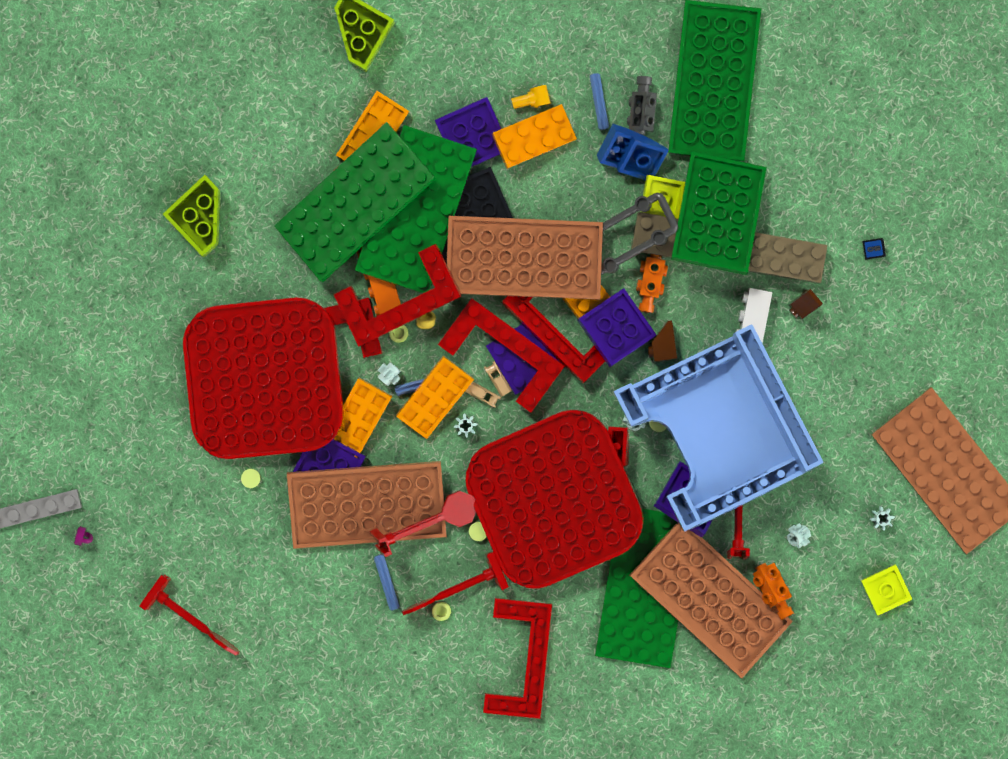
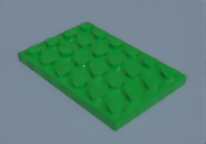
M691 151L671 260L747 275L767 167Z

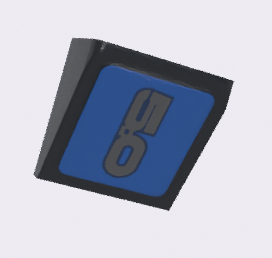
M883 238L862 241L865 260L886 257Z

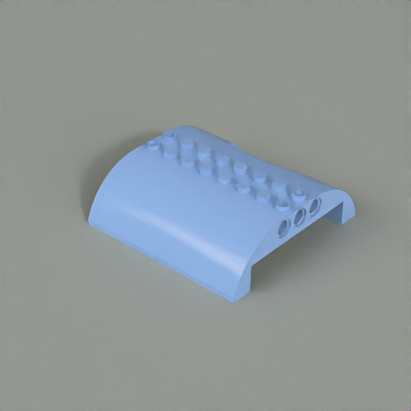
M752 324L735 332L732 337L633 385L630 383L614 391L630 426H637L651 421L659 422L666 426L688 466L690 473L688 485L666 496L684 532L758 498L824 463Z

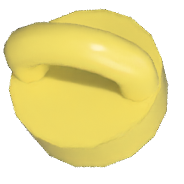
M429 312L417 318V327L420 329L433 328L436 320L435 314Z

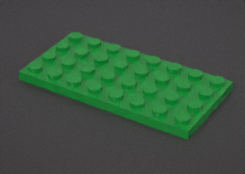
M685 0L668 153L691 155L692 151L735 161H745L762 8Z
M386 122L274 226L319 281L323 283L436 178L391 125Z
M403 125L400 137L436 179L363 245L355 271L423 294L430 290L432 281L418 252L437 244L442 254L448 237V217L455 216L477 149Z
M642 508L643 528L637 542L625 553L610 559L595 656L671 668L678 620L629 575L672 529L677 521L662 511Z

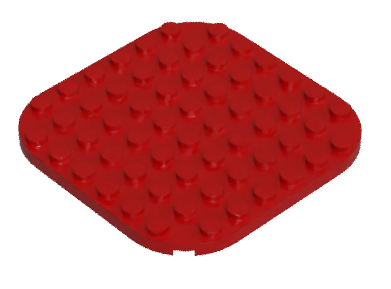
M295 297L212 306L195 315L190 324H188L183 337L185 372L192 432L198 444L209 454L222 459H237L307 452L324 447L336 437L341 428L344 415L336 332L330 315L321 305L306 298Z
M581 410L562 411L491 442L473 455L466 470L465 480L468 494L474 496L475 502L473 506L501 570L512 582L526 588L537 589L550 586L628 551L637 542L641 534L643 512L607 428L597 417Z

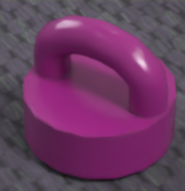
M78 527L74 545L81 546L82 543H91L93 541L92 534L85 532V527Z

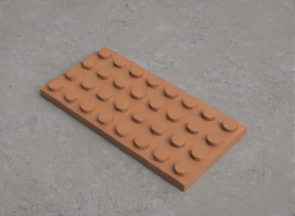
M449 216L447 266L460 294L600 300L603 222Z
M932 387L871 434L966 555L1008 522V483Z
M441 461L287 472L293 549L375 543L377 540L370 534L371 530L377 528L383 535L390 532L394 533L440 513L444 504ZM443 520L397 541L447 537L446 521Z
M678 522L629 575L741 679L793 622L788 617L780 620L777 615L778 610L776 606L770 608L768 604L763 602V593L707 541L690 530L684 532Z

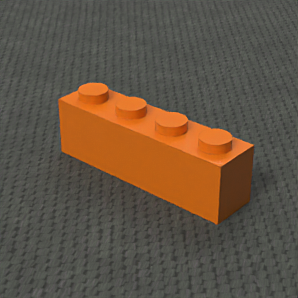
M362 247L360 248V250L357 251L358 258L360 256ZM364 274L365 280L370 281L371 287L368 288L371 299L375 298L377 304L373 306L376 316L401 304L395 284Z

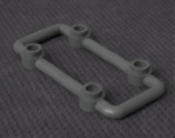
M654 193L649 197L639 196L635 200V205L603 222V231L638 211H649L652 203L658 200L670 224V228L665 231L655 230L651 235V239L615 259L606 258L601 266V275L606 272L615 273L618 271L620 264L654 245H665L668 237L677 232L678 223L663 194Z

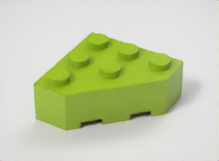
M338 0L334 9L349 63L367 72L395 21L361 0Z
M204 175L163 213L168 221L202 257H206L219 244L220 189L208 176Z

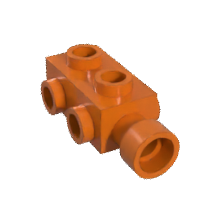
M651 254L650 257H646L645 261H641L640 272H643L642 280L638 279L636 291H640L639 296H643L642 303H639V310L641 312L653 313L655 307L653 305L654 298L658 299L659 295H663L665 284H661L662 277L667 275L668 265H665L666 260H662V256ZM651 265H657L658 270L652 271ZM649 283L654 284V290H649L647 285Z
M764 563L756 567L757 571L753 573V582L755 586L760 587L763 593V602L768 604L770 608L776 606L778 610L777 615L780 620L794 614L791 606L789 607L786 603V600L792 596L775 563L768 566Z

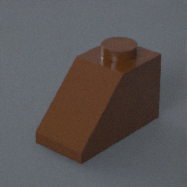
M808 289L789 304L791 308L789 312L796 319L798 317L804 319L823 303L811 289Z
M672 320L664 324L657 336L651 341V347H648L649 358H653V362L677 359Z

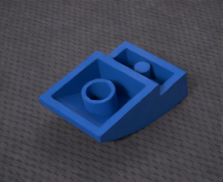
M612 124L597 153V158L601 164L615 167L620 173L646 180L647 175L656 176L669 150L642 134Z

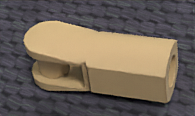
M493 361L491 366H485L484 369L502 397L511 392L512 389L495 361ZM498 371L500 376L493 379L491 374Z
M472 382L465 391L496 408L497 400L501 399L497 394L475 382ZM487 392L491 394L489 401L483 399Z

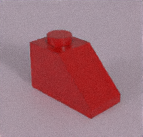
M608 426V432L623 466H628V428Z

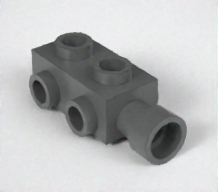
M637 76L638 92H632V96L629 98L631 112L627 118V124L630 130L645 135V132H653L657 93L649 92V87L652 85V77Z

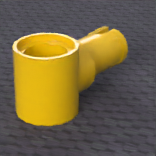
M547 85L531 88L527 92L528 94L511 98L514 109L529 105L539 108L541 105L546 104L547 106L551 104Z

